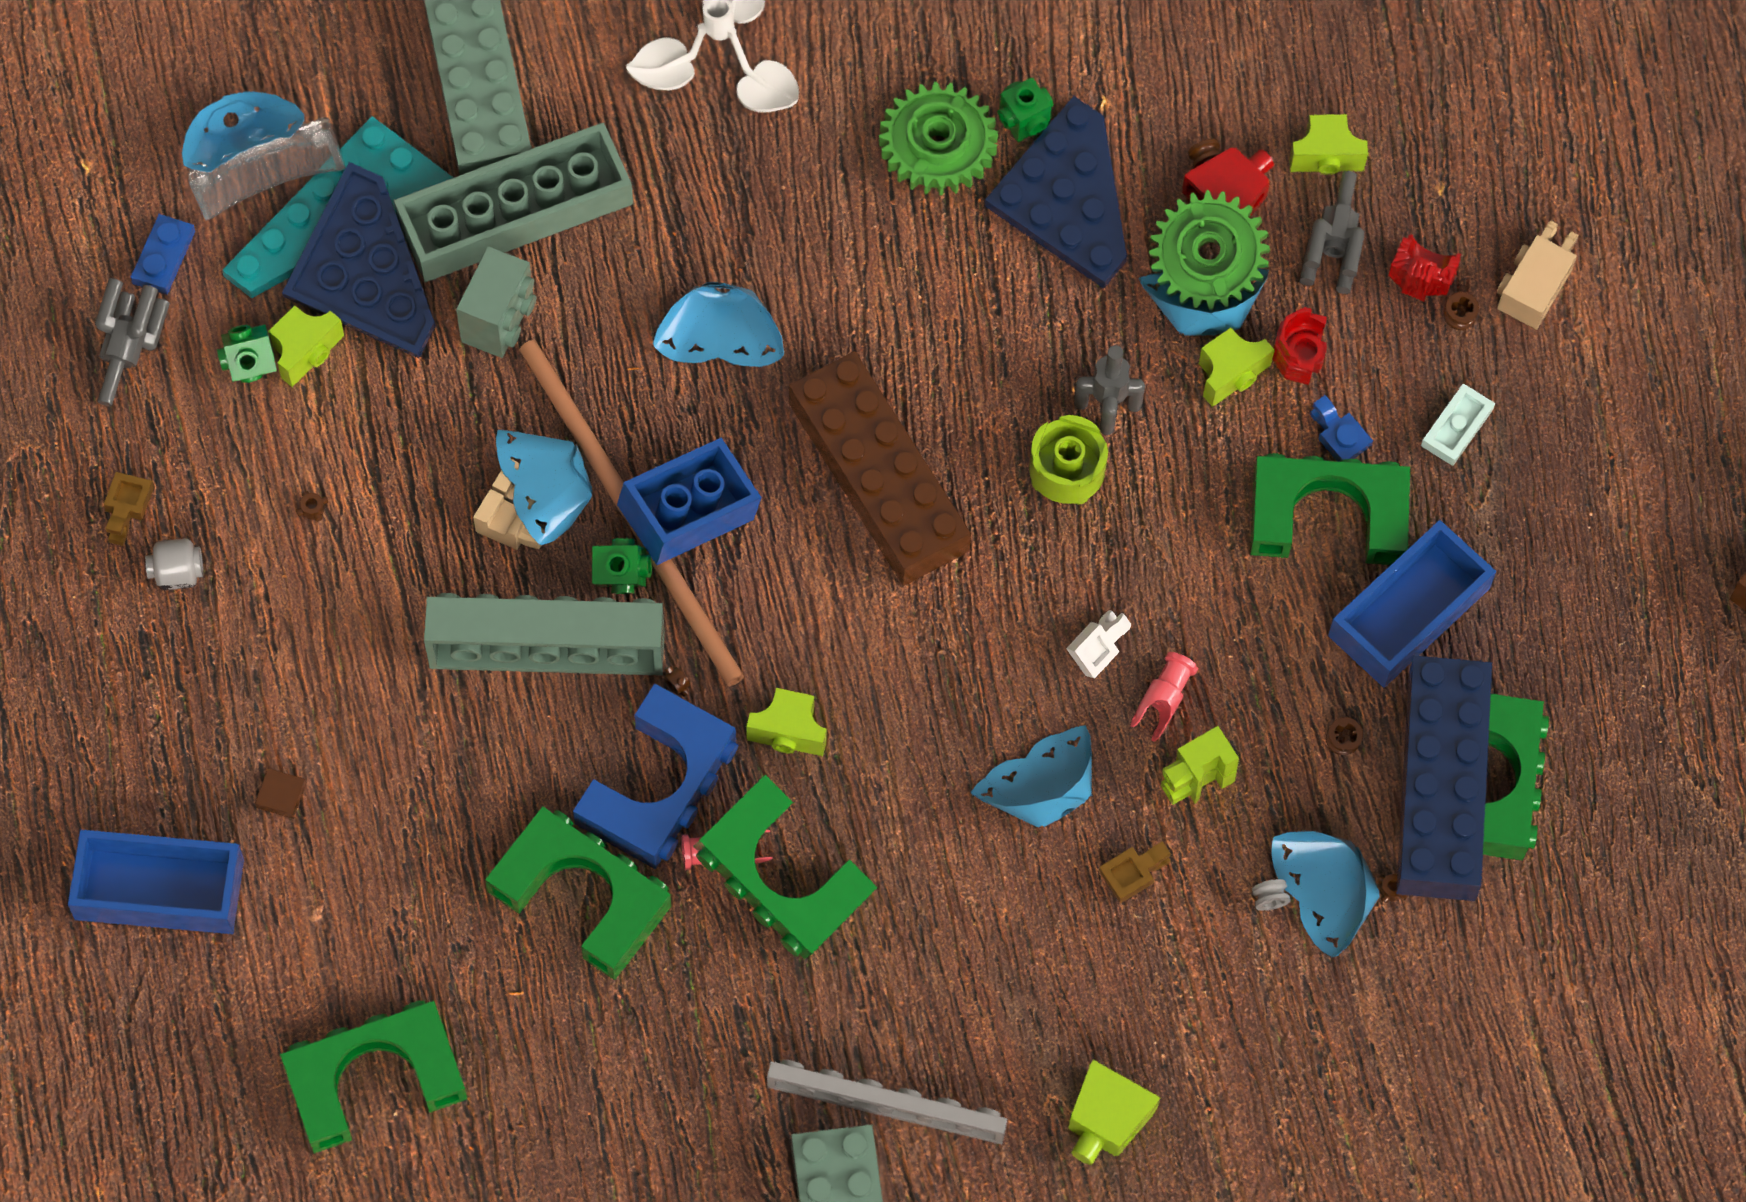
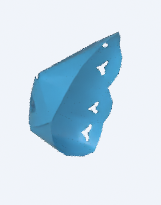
M252 91L223 96L221 100L202 109L190 124L182 148L183 165L198 171L212 172L239 153L245 152L252 147L278 138H290L304 122V113L296 104L273 94ZM255 106L259 107V111H255ZM231 112L235 113L239 118L237 125L232 128L227 127L223 123L224 116ZM296 122L294 125L291 126L290 130L287 132L288 125ZM205 128H208L207 133L204 132ZM199 162H202L204 165H207L208 167L202 166V165H200V164H199V165H194V164L199 163Z
M1258 269L1263 275L1264 280L1263 282L1256 281L1253 284L1254 294L1245 290L1241 292L1243 300L1241 304L1234 298H1230L1228 309H1225L1221 302H1217L1213 312H1210L1207 303H1202L1199 310H1194L1193 300H1189L1183 306L1180 305V293L1172 297L1167 295L1171 284L1161 285L1157 291L1147 286L1148 284L1153 286L1157 284V280L1163 272L1146 275L1138 279L1179 333L1190 336H1208L1222 334L1230 327L1233 330L1241 328L1267 280L1269 270Z
M707 282L702 284V286H695L677 301L661 322L653 341V346L661 354L673 361L684 363H702L720 358L734 365L763 367L782 359L784 355L782 336L772 316L755 292L750 289L718 282ZM715 288H725L731 290L729 292L723 293L717 291ZM672 338L676 349L671 348L670 344H664L663 340ZM694 344H697L700 348L704 349V351L694 350L692 352H689V350L692 349ZM767 345L776 349L775 352L769 351L767 354L761 355ZM744 346L749 355H745L743 352L734 353V350Z
M498 430L496 436L497 457L503 474L515 484L513 503L518 517L525 525L529 534L540 545L555 541L570 529L592 497V485L577 445L575 446L571 441L516 431ZM507 433L516 437L510 444L507 443L510 438ZM510 457L521 459L518 470L515 469V462ZM526 496L536 501L531 506V509H528L529 502L526 500ZM536 519L547 523L545 533L541 532V526L536 524Z
M1086 725L1068 729L1060 734L1050 735L1037 742L1026 758L1007 760L999 764L983 780L976 784L971 794L981 801L1038 828L1040 826L1045 827L1061 819L1092 796L1091 736ZM1079 736L1081 737L1077 747L1067 744L1068 741H1075ZM1052 747L1055 748L1054 758L1042 757V754L1049 753ZM1013 771L1017 772L1013 782L1002 779L1003 776H1010ZM990 787L993 788V797L981 795L987 793Z
M1316 831L1287 832L1273 837L1271 854L1275 873L1278 879L1286 881L1287 888L1285 890L1299 901L1300 919L1305 930L1322 952L1331 957H1337L1350 945L1380 897L1375 879L1360 849L1350 840ZM1283 844H1285L1287 848L1292 849V852L1288 855L1287 860H1284L1283 858L1285 853V850L1282 847ZM1290 872L1301 874L1299 885L1295 883V877L1289 875ZM1313 911L1324 917L1319 927L1317 926V918L1312 914ZM1326 938H1339L1337 942L1338 947L1335 948L1334 943L1327 941Z

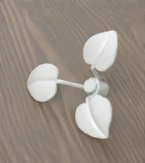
M703 0L704 23L698 25V33L689 53H687L685 45L680 41L671 38H660L645 45L636 57L626 65L627 72L644 86L656 90L677 89L687 84L694 76V67L689 61L696 57L704 34H708L714 40H725L729 37L742 69L748 75L742 78L737 85L738 99L746 108L755 112H773L792 107L799 98L797 81L787 67L775 61L765 60L760 62L753 71L748 65L737 38L734 22L740 24L747 23L757 18L765 7V0Z

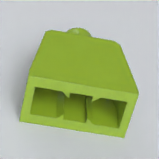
M1093 1060L1069 1122L1068 1129L1080 1136L1071 1154L1079 1161L1088 1165L1093 1164L1101 1149L1114 1156L1120 1155L1154 1115L1158 1108L1160 1097Z

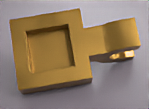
M115 472L104 502L105 512L112 513L106 526V532L110 533L109 543L124 546L129 531L130 519H143L154 490L152 480Z
M1163 841L1140 856L1131 847L1100 866L1099 872L1121 904L1154 884V878L1150 872L1157 871L1170 864L1171 860L1169 857L1171 853Z

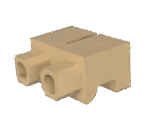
M511 459L515 462V469L518 470L520 463ZM501 470L492 485L493 490H489L473 517L475 530L477 533L515 550H518L520 544L539 550L542 545L537 543L529 534L516 513L513 503L515 484ZM526 496V500L529 502L528 509H531V506L536 501ZM536 522L537 525L541 526V532L545 533V526Z

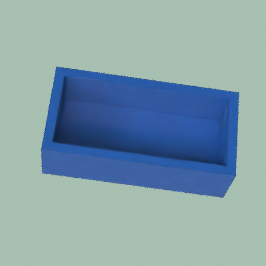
M1439 520L1333 618L1328 637L1385 688L1412 663L1413 655L1419 656L1490 589L1496 570Z
M80 829L68 907L74 919L78 921L233 934L244 857L240 845L237 843Z

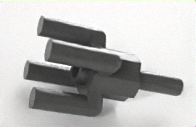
M1344 171L1342 173L1336 205L1325 206L1322 217L1313 223L1299 280L1303 285H1314L1317 268L1320 267L1322 253L1330 257H1342L1336 291L1342 294H1349L1351 292L1353 279L1357 275L1365 236L1364 230L1358 227L1360 214L1351 208L1357 178L1356 173L1352 171Z
M113 278L108 279L95 321L96 328L106 333L99 356L102 360L109 362L97 402L109 407L113 404L123 369L137 366L142 348L152 351L157 347L170 306V302L156 298L157 288L144 285L135 315L132 317L130 313L135 295L121 292L123 282Z
M1117 345L1111 346L1108 349V354L1099 359L1095 364L1094 376L1079 377L1075 387L1073 403L1077 409L1083 410L1087 408L1090 394H1093L1095 399L1102 403L1100 432L1104 435H1111L1115 430L1118 404L1123 402L1128 396L1127 408L1131 412H1138L1142 408L1145 392L1143 380L1129 378L1130 365L1123 358V349Z

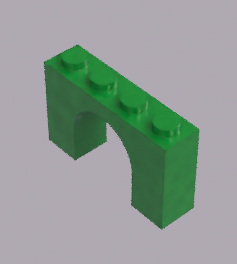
M1278 453L1257 456L1253 473L1250 555L1288 558L1292 546L1293 509L1302 498L1317 491L1342 493L1351 498L1360 507L1366 522V564L1392 565L1408 550L1410 467L1400 466V464L1392 461L1366 464L1357 459H1344L1340 462L1324 461L1323 458L1318 456H1307L1302 459L1286 458Z
M1491 694L1488 745L1500 751L1510 762L1515 774V788L1503 799L1485 803L1483 855L1523 861L1528 848H1535L1538 826L1531 825L1532 812L1539 811L1542 793L1540 788H1535L1536 775L1543 774L1545 764V752L1539 751L1540 738L1546 739L1549 726V716L1543 715L1544 701Z
M765 774L693 847L698 851L696 857L699 862L711 872L716 869L726 879L724 885L727 890L739 900L744 898L754 908L752 911L754 917L766 928L772 926L782 936L780 942L792 955L797 957L800 954L806 959L878 887L849 859L815 893L809 896L789 898L769 889L761 880L756 869V846L766 829L793 802Z
M542 806L485 879L487 892L520 914L542 884L553 874L569 868H582L598 874L609 885L613 898L606 915L582 944V956L584 960L613 980H616L672 907L671 894L668 893L669 888L654 876L646 878L636 871L637 866L622 854L614 856L604 849L605 844L594 834L586 832L584 835L572 827L574 823L564 813L558 810L552 813Z
M423 1000L412 1002L403 1007V1011L391 1016H387V1014L372 1016L364 1022L365 1025L351 1030L348 1027L335 1029L329 1032L325 1039L314 1043L301 1041L288 1047V1052L280 1054L313 1153L352 1140L339 1102L338 1085L345 1068L354 1059L363 1054L374 1051H386L405 1059L415 1071L429 1113L467 1100L466 1090L434 1001L428 1003Z

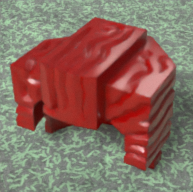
M1409 234L1408 238L1403 237L1391 263L1388 276L1402 289L1401 293L1421 301H1425L1427 296L1447 295L1457 273L1461 254L1457 253L1448 256L1433 253L1417 243L1413 235Z
M1303 307L1286 316L1285 320L1280 322L1272 360L1284 379L1309 385L1312 372L1319 373L1325 359L1327 342H1322L1321 339L1327 317L1311 313L1312 309Z

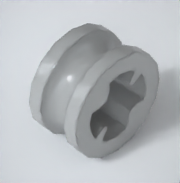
M1274 879L1255 885L1251 891L1252 895L1258 897V900L1255 902L1256 909L1266 911L1287 905L1291 899L1289 894L1284 893V890L1287 888L1286 881Z

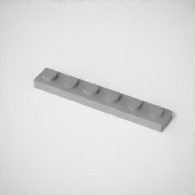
M781 1060V1063L771 1061L767 1075V1088L1001 1145L1003 1143L1007 1118L1000 1117L1001 1114L996 1110L979 1107L977 1111L962 1108L959 1102L948 1098H938L937 1101L922 1098V1094L915 1090L900 1088L898 1092L883 1089L881 1083L870 1079H860L859 1082L843 1079L844 1076L841 1073L833 1070L822 1069L820 1073L805 1070L804 1065L792 1060Z

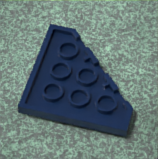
M1073 96L988 195L984 206L1104 289L1126 263L1127 252L1104 116Z
M348 162L282 295L284 298L322 315L331 311L341 319L342 324L419 359L436 325L382 176Z

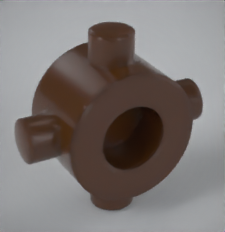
M303 492V497L300 500L301 508L296 510L299 517L303 515L307 519L316 520V522L323 519L324 505L329 503L327 497L321 498L316 493Z
M671 665L666 667L665 671L667 674L664 676L666 684L676 695L681 693L682 696H686L689 693L687 687L690 686L688 678L678 667L674 669Z
M1389 874L1385 878L1380 875L1377 879V883L1381 884V900L1384 903L1397 901L1400 898L1406 900L1409 896L1396 894L1397 874Z

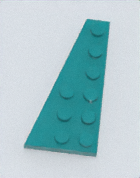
M372 116L222 270L223 276L250 298L290 278L348 162L383 177L394 210V200L454 177Z

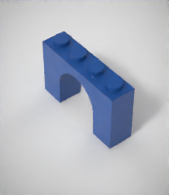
M654 683L634 715L635 728L670 747L682 758L687 768L682 785L675 793L664 800L642 803L631 800L593 779L573 810L575 825L656 869L662 859L668 861L674 853L678 844V840L675 839L682 827L686 829L690 827L698 813L696 804L702 795L709 796L713 791L719 778L716 775L722 763L728 765L731 762L739 744L736 743L735 727Z

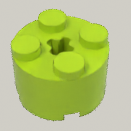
M1075 415L1061 416L1058 420L1042 425L1037 430L1031 446L1029 472L1034 489L1046 498L1058 503L1079 505L1087 502L1102 485L1107 465L1108 446L1099 428L1090 420Z

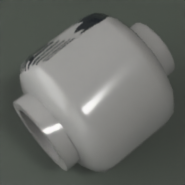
M189 539L158 541L154 544L153 555L145 556L147 578H155L156 584L161 590L192 588L196 585L197 578L203 577L201 548L194 547V544Z

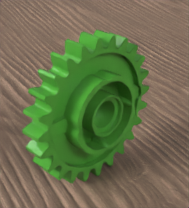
M934 82L930 91H927L923 84H919L918 94H914L908 89L905 90V101L895 98L894 110L886 109V121H881L880 132L882 134L879 135V146L883 147L881 158L889 160L888 171L898 170V182L904 181L907 178L910 179L911 190L922 184L924 194L926 195L932 187L937 188L940 196H943L945 187H950L955 194L958 193L959 183H963L968 188H971L972 176L982 180L984 175L983 167L991 168V156H996L997 145L995 143L998 142V131L993 130L995 129L996 119L988 117L989 106L978 107V95L970 99L966 98L967 88L965 87L958 93H955L952 83H949L945 90H941L937 82ZM942 136L946 138V140L934 141L931 139V137Z
M1206 190L1203 200H1199L1194 192L1191 193V202L1187 205L1178 199L1177 205L1179 210L1174 212L1166 208L1165 213L1169 220L1167 222H1156V226L1162 233L1151 235L1150 237L1153 243L1159 245L1158 248L1149 250L1150 257L1159 259L1158 262L1151 266L1152 271L1163 272L1157 280L1159 286L1171 284L1167 295L1172 297L1180 293L1179 303L1182 306L1189 300H1193L1194 310H1199L1202 303H1207L1210 312H1213L1217 302H1221L1223 307L1228 309L1230 298H1234L1241 304L1243 302L1242 291L1245 290L1251 294L1255 293L1251 281L1263 282L1264 280L1263 275L1258 269L1269 267V261L1261 257V255L1271 252L1269 245L1260 243L1268 237L1266 230H1257L1262 223L1261 217L1250 219L1249 217L1253 210L1252 206L1249 205L1239 209V197H1235L1230 203H1227L1226 195L1223 191L1216 200L1212 199L1209 190ZM1206 243H1215L1220 247V253L1216 258L1206 260L1199 255L1201 247Z

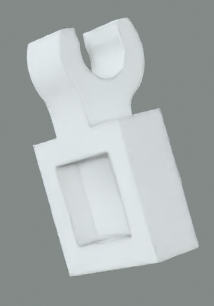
M1109 610L1100 618L1099 624L1090 622L1066 648L1085 676L1096 678L1120 652L1114 643L1130 629L1131 623L1123 613L1116 617L1113 611Z

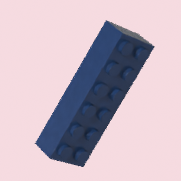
M1413 655L1408 677L1396 894L1466 901L1477 900L1482 882L1492 662Z

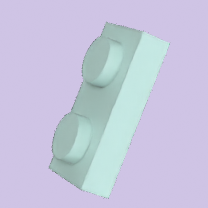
M1462 384L1422 440L1421 447L1453 466L1493 411L1495 403L1467 385Z

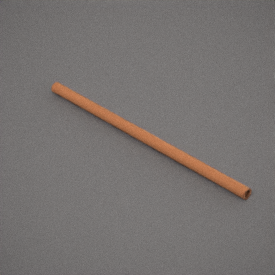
M536 340L524 343L519 349L640 546L644 547L617 506L624 483ZM652 559V565L727 686L730 687L739 683L744 678L743 673L672 559L656 565Z

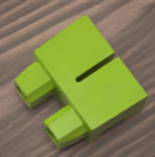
M1219 726L1178 748L1176 762L1163 768L1162 774L1165 780L1161 781V788L1172 805L1188 796L1192 798L1194 803H1197L1201 796L1202 787L1214 780L1217 781L1221 789L1235 782L1239 757Z

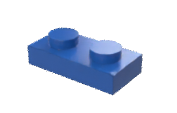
M158 214L131 275L132 284L140 287L144 285L153 286L158 289L159 293L168 295L196 232L194 225Z

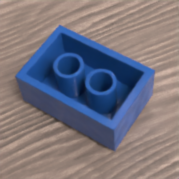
M721 437L625 481L617 506L655 564L659 565L753 521L762 497Z

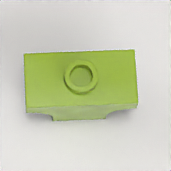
M1347 114L1310 115L1306 137L1302 140L1294 141L1292 144L1289 158L1290 172H1320L1321 174L1331 175L1339 171H1364L1368 157L1367 140L1358 139L1351 134L1348 129Z
M294 306L269 330L272 347L282 355L277 362L281 379L293 387L313 366L318 367L325 362L330 354V350L344 337L340 318L331 311L321 316H310Z
M1230 327L1201 348L1199 365L1209 377L1205 383L1203 397L1214 407L1237 389L1240 392L1248 389L1256 381L1257 375L1271 366L1274 348L1266 339L1259 342L1245 341Z
M776 688L773 701L767 709L757 713L750 712L746 726L748 741L771 745L774 750L790 754L799 751L823 756L827 728L819 726L813 719V695Z

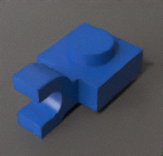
M1326 395L1313 403L1314 409L1310 411L1309 415L1324 429L1320 433L1318 440L1337 462L1344 459H1354L1371 447L1373 443L1372 438L1350 413L1340 419L1336 408Z

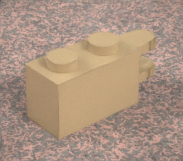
M1551 220L1541 236L1537 235L1530 247L1526 244L1522 246L1514 261V264L1518 266L1513 276L1506 273L1496 292L1501 295L1498 310L1536 330L1572 272L1577 255L1572 253L1571 250L1579 237L1578 234L1571 231L1565 237L1562 247L1552 243L1550 240L1554 238L1558 224Z

